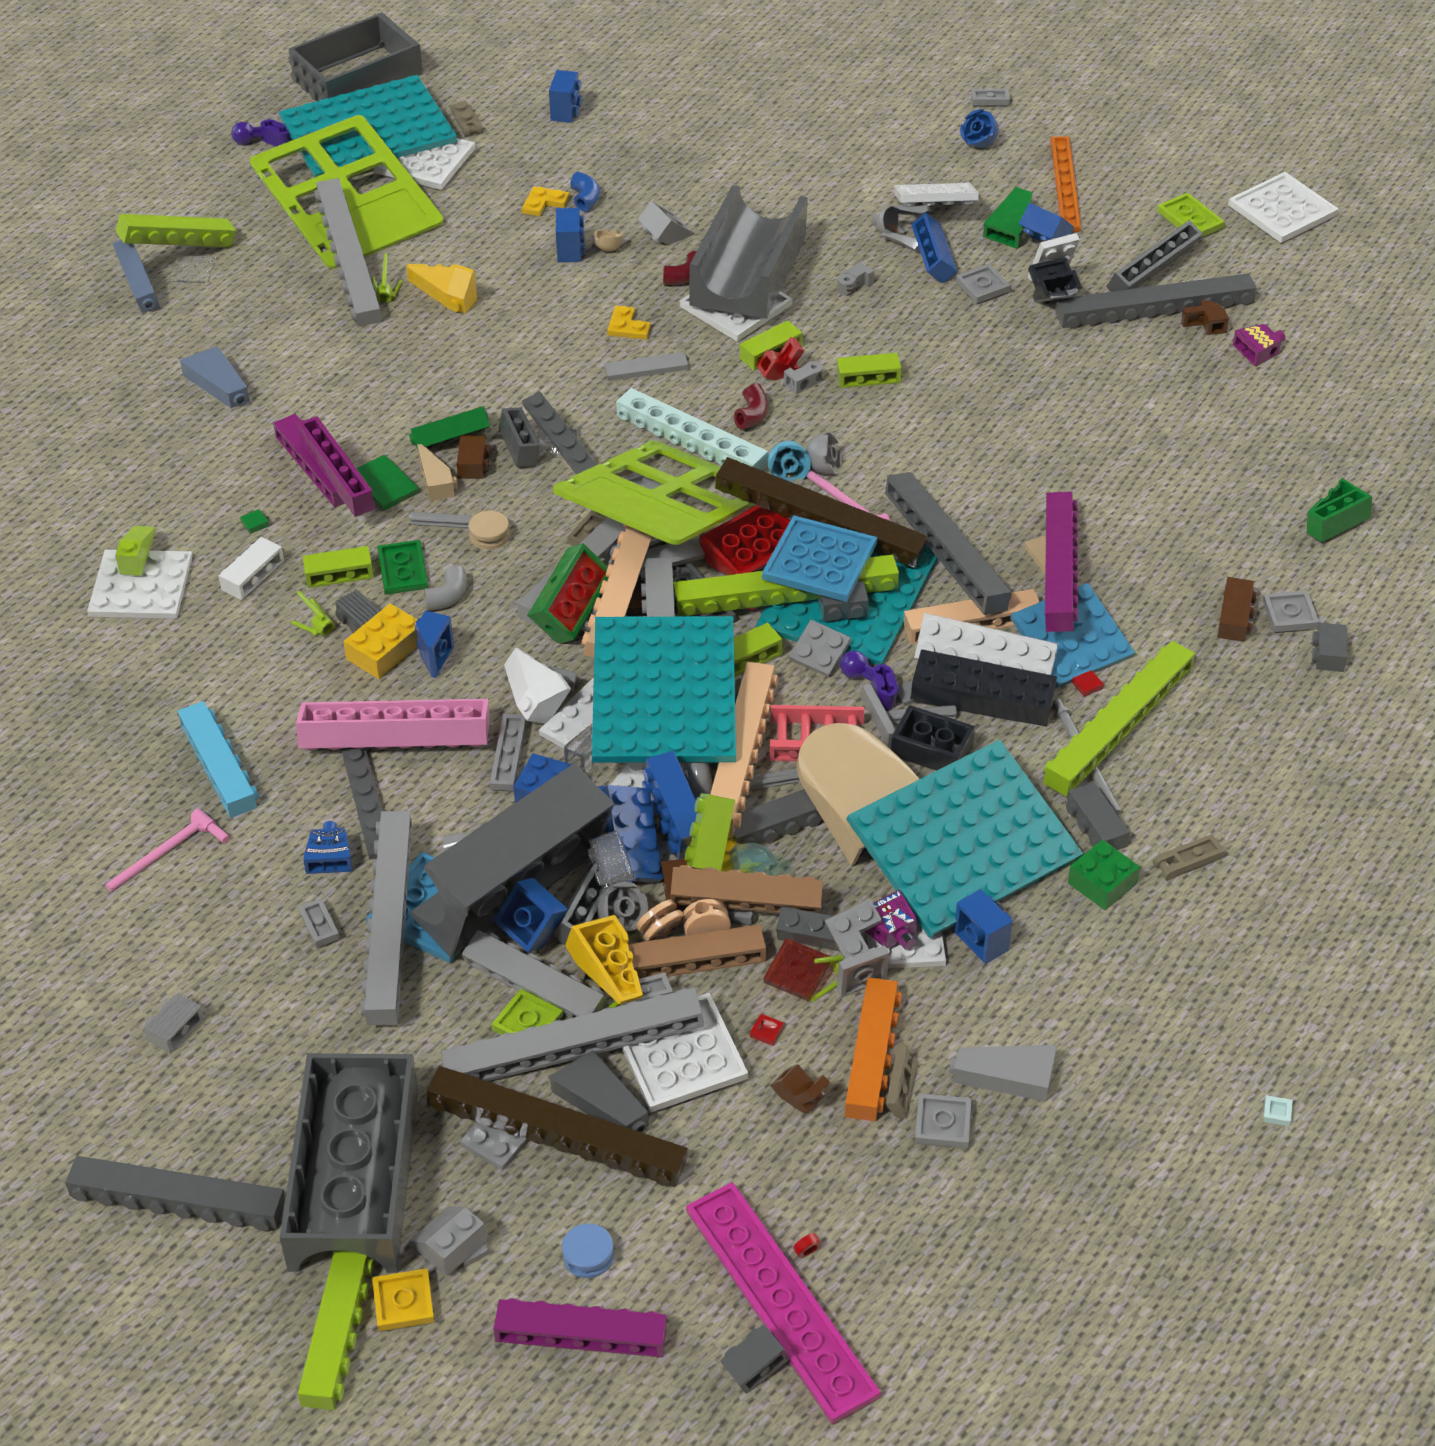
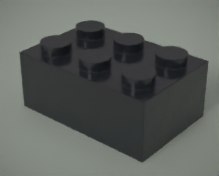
M909 705L892 735L891 750L900 759L937 771L969 754L974 744L975 726Z

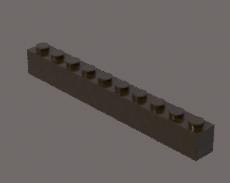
M727 457L716 474L715 489L723 493L730 494L790 519L794 515L877 537V544L873 551L882 556L893 555L896 561L915 568L925 551L928 538L925 534Z
M443 1066L438 1067L427 1088V1105L435 1110L446 1111L455 1114L461 1119L479 1122L485 1127L503 1130L512 1136L520 1134L521 1137L530 1139L536 1144H545L554 1147L560 1152H569L580 1156L584 1160H593L605 1164L611 1169H620L631 1173L635 1177L653 1180L662 1186L670 1185L676 1187L687 1162V1147Z

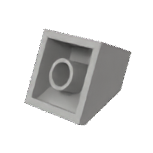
M650 201L638 218L643 224L642 229L649 234L652 233V239L659 244L663 242L670 245L695 234L676 214L653 201Z
M448 1206L409 1240V1244L444 1275L448 1276L487 1241L485 1224L466 1207Z

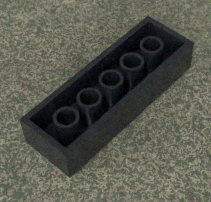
M921 649L912 681L910 699H913L915 702L935 706L954 705L960 711L1047 727L1058 676Z

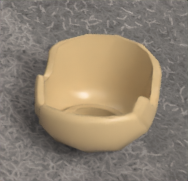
M616 229L610 232L597 230L593 235L595 245L600 250L613 252L620 248L623 240V232L621 231L618 235Z

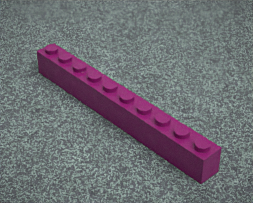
M1072 491L1046 493V632L1074 631V622H1078L1077 500H1073Z

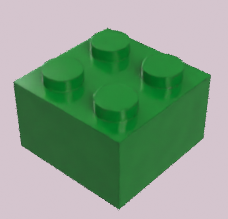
M1102 839L1070 865L1068 884L1106 911L1137 884L1140 866Z

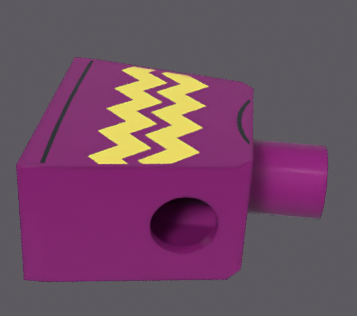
M1265 324L1235 330L1233 346L1256 367L1279 354L1281 342L1285 341V334L1282 330L1273 332Z

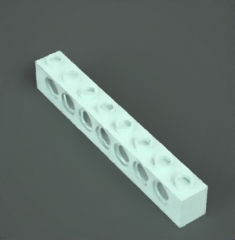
M630 388L616 401L617 416L620 419L636 424L637 427L644 428L656 436H661L673 444L685 447L690 452L702 455L707 460H712L722 465L726 458L729 457L762 471L768 466L767 450L633 388Z

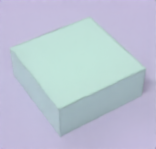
M1266 1095L1263 1122L1290 1126L1293 1100Z

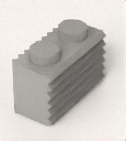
M177 993L172 999H167L163 1003L162 1009L155 1016L149 1017L143 1029L147 1041L171 1054L204 1019L201 1006L180 993Z

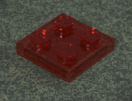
M786 938L763 977V981L765 984L809 1002L831 963L816 964L814 960L830 956Z

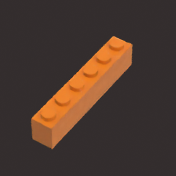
M867 977L845 1103V1117L876 1121L877 1113H883L885 1097H880L881 1091L887 1090L888 1076L884 1075L885 1069L890 1070L892 1054L887 1053L888 1048L893 1049L895 1033H891V1029L897 1028L899 1014L894 1012L895 1007L900 1008L902 992H897L898 981Z

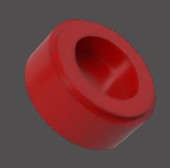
M811 1233L798 1240L793 1246V1250L799 1258H804L816 1252L821 1246V1241L816 1233Z

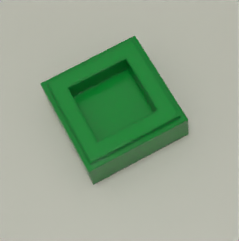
M260 509L240 516V521L249 534L269 527V521Z

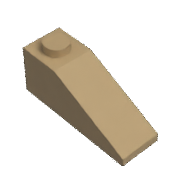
M422 444L418 445L419 460L429 501L455 497L454 490L458 489L456 476L452 477L450 468Z

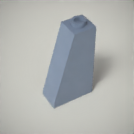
M122 240L112 243L141 313L161 307L135 245L124 243Z
M218 346L180 359L183 376L228 407L233 408L250 402L246 384Z

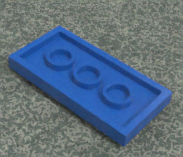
M617 785L605 786L603 792L614 803L608 819L616 880L660 882L663 880L649 788Z

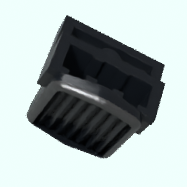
M1067 257L1029 265L1028 271L1035 286L1033 299L1037 303L1069 298L1079 293L1078 289L1082 288L1076 271L1071 270Z

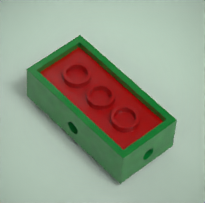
M584 543L568 547L527 616L556 643L560 644L574 640L592 610L597 597L601 594L599 592L603 580L608 581L609 577L605 576L608 566Z

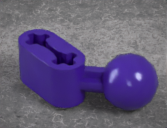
M272 119L263 120L260 123L261 127H252L248 122L241 121L236 123L231 130L232 139L239 145L250 144L254 138H261L263 142L275 147L292 141L290 132L286 129L285 124Z
M853 650L844 654L840 661L842 673L847 678L858 679L863 676L870 680V685H872L885 711L892 710L896 704L898 686L892 668L884 664L876 665L872 668L869 666L867 657L860 651Z

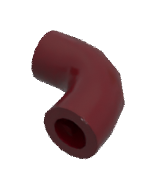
M697 251L689 252L686 262L682 265H664L663 284L684 285L690 283V263Z
M759 383L746 387L742 392L748 406L739 408L734 413V422L739 429L754 427L760 424L767 415L768 401Z

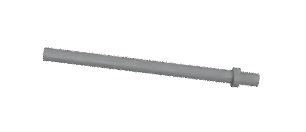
M1061 699L1054 700L1053 706L1056 709V716L1062 720L1072 739L1079 732L1070 717V711L1063 705ZM1096 767L1090 773L1116 814H1121L1122 811L1100 770Z

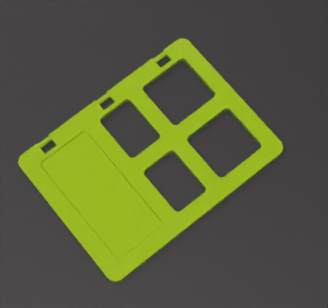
M361 115L350 117L250 158L252 169L259 175L264 185L328 268L337 267L334 262V255L336 254H332L330 242L332 241H328L326 229L328 228H324L322 222L324 214L320 215L317 212L308 215L296 200L316 191V182L339 178L363 257L443 224L441 213L368 121ZM353 130L358 131L374 151V154L342 167L336 166L320 144ZM300 151H308L324 174L295 186L286 187L269 164ZM380 165H384L396 179L364 194H358L347 180ZM268 171L271 176L265 177L263 173ZM296 208L299 213L294 215L291 210ZM325 246L328 251L322 252L320 247Z
M654 440L611 458L603 464H598L576 474L571 479L563 480L555 484L552 491L562 498L673 545H680L755 505L740 498L730 500L696 486L695 484L711 476L716 477L721 467ZM662 454L695 469L675 477L641 462L654 455ZM627 469L662 483V485L654 489H648L615 474ZM683 492L718 508L705 513L669 497Z

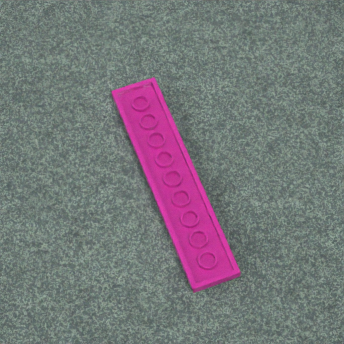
M731 1182L686 1205L687 1214L761 1322L765 1324L791 1357L788 1360L830 1423L833 1425L878 1400L881 1397L880 1390L735 1184Z

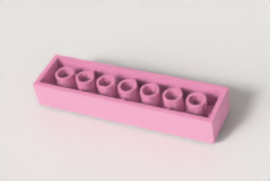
M448 699L301 703L296 721L298 749L316 750L318 748H329L331 750H338L347 747L363 749L365 747L385 749L399 746L400 748H410L412 746L432 748L446 745L447 747H457L459 745L479 747L487 745L490 727L489 700Z

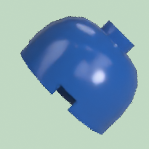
M977 109L965 117L966 121L963 125L961 124L960 134L963 140L970 146L985 148L996 140L999 131L998 123L989 111Z

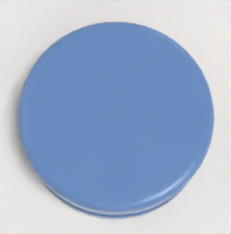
M590 1223L575 1226L568 1231L562 1242L565 1267L569 1272L581 1278H594L605 1273L610 1268L614 1258L613 1241L608 1231L599 1225Z

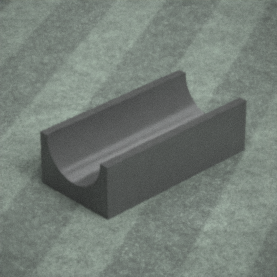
M732 185L690 263L689 306L767 319L805 240L808 197L800 196L792 213L788 216L770 219L757 215L750 210L742 199L740 186Z
M573 763L426 863L424 871L431 878L439 892L413 909L411 916L449 957H452L470 943L478 930L486 933L497 925L493 919L517 882L534 878L547 889L596 854L614 803Z
M307 1053L280 1231V1242L288 1272H299L302 1261L313 1254L331 1250H343L369 1256L378 1261L387 1273H398L419 1091L413 1054Z

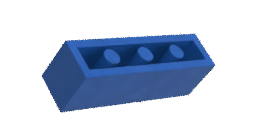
M925 212L911 225L927 272L941 283H945L953 277L957 269L941 224Z

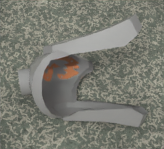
M889 205L884 207L879 215L874 213L871 225L876 226L878 232L884 238L918 253L920 249L916 239L901 235L905 233V229L899 224V214L923 215L925 212L930 214L931 208L928 205Z

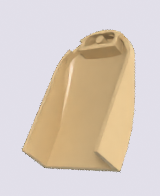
M835 723L816 729L803 742L797 759V773L803 788L851 866L856 863L862 849L866 847L846 820L847 816L919 780L910 767L869 731L851 724Z

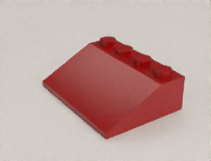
M757 505L701 535L699 544L705 553L703 559L711 567L727 575L757 572L765 568L791 520L788 517H783L778 513L763 509Z

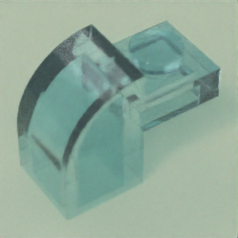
M758 843L736 844L729 851L733 870H740L743 873L764 872L767 875L773 876L770 871L778 865L774 854L767 847Z

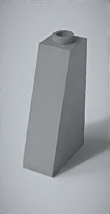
M1029 1045L959 1048L957 1058L952 1057L949 1072L954 1073L953 1083L1046 1102L1057 1046Z

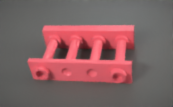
M771 705V723H778L777 740L770 739V761H797L801 746L810 735V724H824V726L835 723L855 726L864 725V707ZM787 723H801V740H787Z

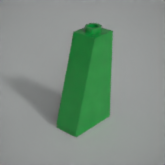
M1015 187L984 222L983 237L1018 249L1024 233V228L1019 225V222L1028 204H1032L1033 192Z
M484 405L411 428L412 433L409 434L412 446L416 445L418 449L420 444L424 447L489 427L491 423Z

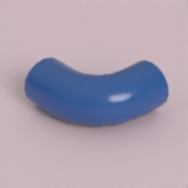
M580 171L575 172L571 178L570 186L573 190L580 193L574 197V204L581 211L587 212L599 200L600 187L594 178Z

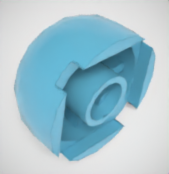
M795 441L778 443L771 449L768 455L769 471L777 477L788 481L801 478L803 480L810 471L811 460L808 452L801 444ZM796 472L792 478L785 477L786 473Z

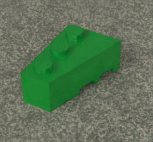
M1341 478L1338 481V485L1335 488H1331L1328 491V495L1324 499L1321 498L1307 512L1306 533L1322 543L1371 518L1372 496L1344 478Z

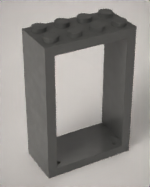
M383 12L289 48L290 56L288 60L292 68V80L298 82L301 88L309 92L311 98L317 101L340 94H347L359 89H366L374 85L385 84L393 80L423 74L420 44ZM380 48H385L390 53L328 79L320 73Z

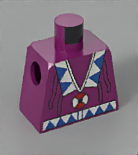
M897 890L873 903L882 919V923L865 932L880 945H885L886 948L899 943L905 950H909L916 944V939L913 937L916 933V917L902 893Z

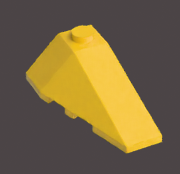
M408 264L406 266L407 279L410 283L452 311L466 314L476 303L475 270L460 265L443 267L442 264H437L435 267L427 264Z
M612 915L572 926L565 947L575 963L619 1005L641 999L643 994L637 971L633 967L632 951H629L628 935L617 917Z

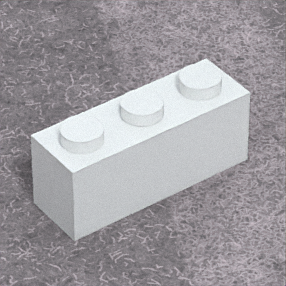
M260 537L218 575L221 590L243 600L284 562L282 547Z

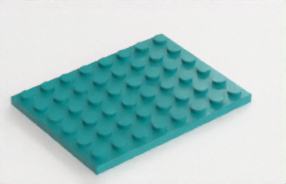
M418 75L278 111L279 118L290 132L292 140L350 117L361 115L368 121L396 158L457 142V135ZM356 130L320 144L338 167L374 154V151ZM303 150L299 152L314 178L324 174L308 151Z
M926 545L925 551L915 568L895 560L899 572L898 589L867 593L868 616L823 622L818 599L768 605L765 607L755 627L768 622L781 638L798 642L810 620H813L851 638V643L844 654L853 650L860 651L867 657L868 663L874 665L884 664L903 627L904 611L912 610L938 558ZM873 551L870 557H878L882 555Z
M733 616L595 617L592 763H646L647 758L673 750L678 762H736Z
M1000 739L849 814L846 818L894 889L902 893L917 922L929 939L956 924L957 902L981 889L987 896H991L996 903L1065 867L1083 855L1081 849Z

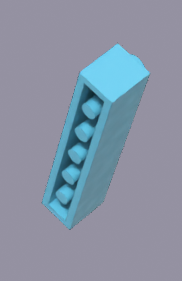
M202 701L177 710L180 725L229 817L233 818L256 809V799H259L257 790L254 785H249L250 779L246 770L240 769L242 767L237 754H232L231 742L229 739H224L225 734L221 724L215 723L217 720L213 709H208L205 702Z

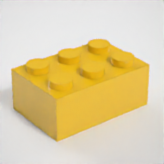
M391 603L388 604L343 641L346 659L380 679L417 648L418 636L415 631L417 619Z

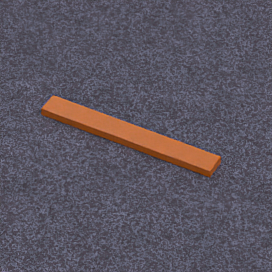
M1052 136L1050 143L1059 216L1074 226L1072 232H1081L1069 136Z

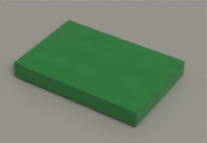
M385 454L356 468L371 488L373 501L383 511L420 493L419 487Z
M421 540L377 546L385 595L429 588Z

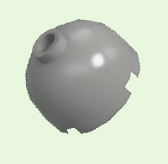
M833 432L816 435L807 445L806 451L811 460L810 468L820 475L837 474L835 467L837 466L840 469L841 450H836L835 444L839 442Z
M621 882L612 884L601 893L598 899V916L601 919L615 915L626 932L636 930L637 922L648 912L647 898L644 893H641L636 888L638 886L634 883Z

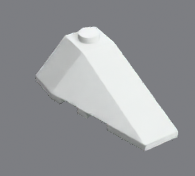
M515 648L504 666L516 705L527 721L546 724L554 716L571 688L560 673L552 671L547 665L539 663L534 657L519 648Z

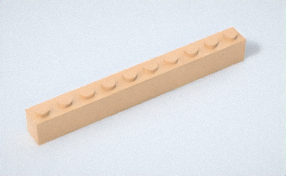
M747 662L735 704L736 762H719L712 786L711 795L735 799L728 837H733L735 828H740L742 817L740 811L744 812L746 797L744 795H748L750 789V781L748 779H753L754 765L752 764L757 763L758 750L756 749L761 748V733H765V718H769L770 704L768 703H773L774 689L772 688H777L778 675H774V665Z

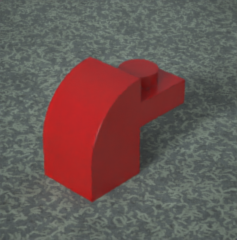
M790 337L780 353L767 349L758 362L757 367L764 378L771 380L784 378L785 370L792 368L794 371L799 369L797 362L804 353V349L796 338Z

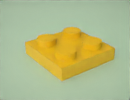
M428 1268L372 1277L378 1332L434 1323Z

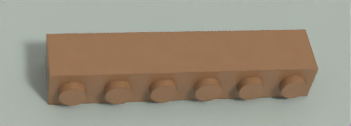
M681 865L673 867L670 899L674 900L677 905L689 906L699 900L715 899L724 903L727 909L780 914L781 906L820 913L823 880H817V878L812 876L794 878L788 874L772 876L764 872L749 874L743 873L740 870H729L727 872L718 871L712 867L693 869L691 866Z
M747 925L740 928L721 929L713 932L695 933L679 937L673 936L666 939L628 944L629 951H632L633 967L637 971L639 979L664 972L667 977L766 962V946L760 925Z

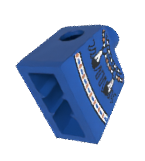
M326 821L323 823V829H314L310 832L303 857L306 874L353 871L346 830L344 828H337V823Z

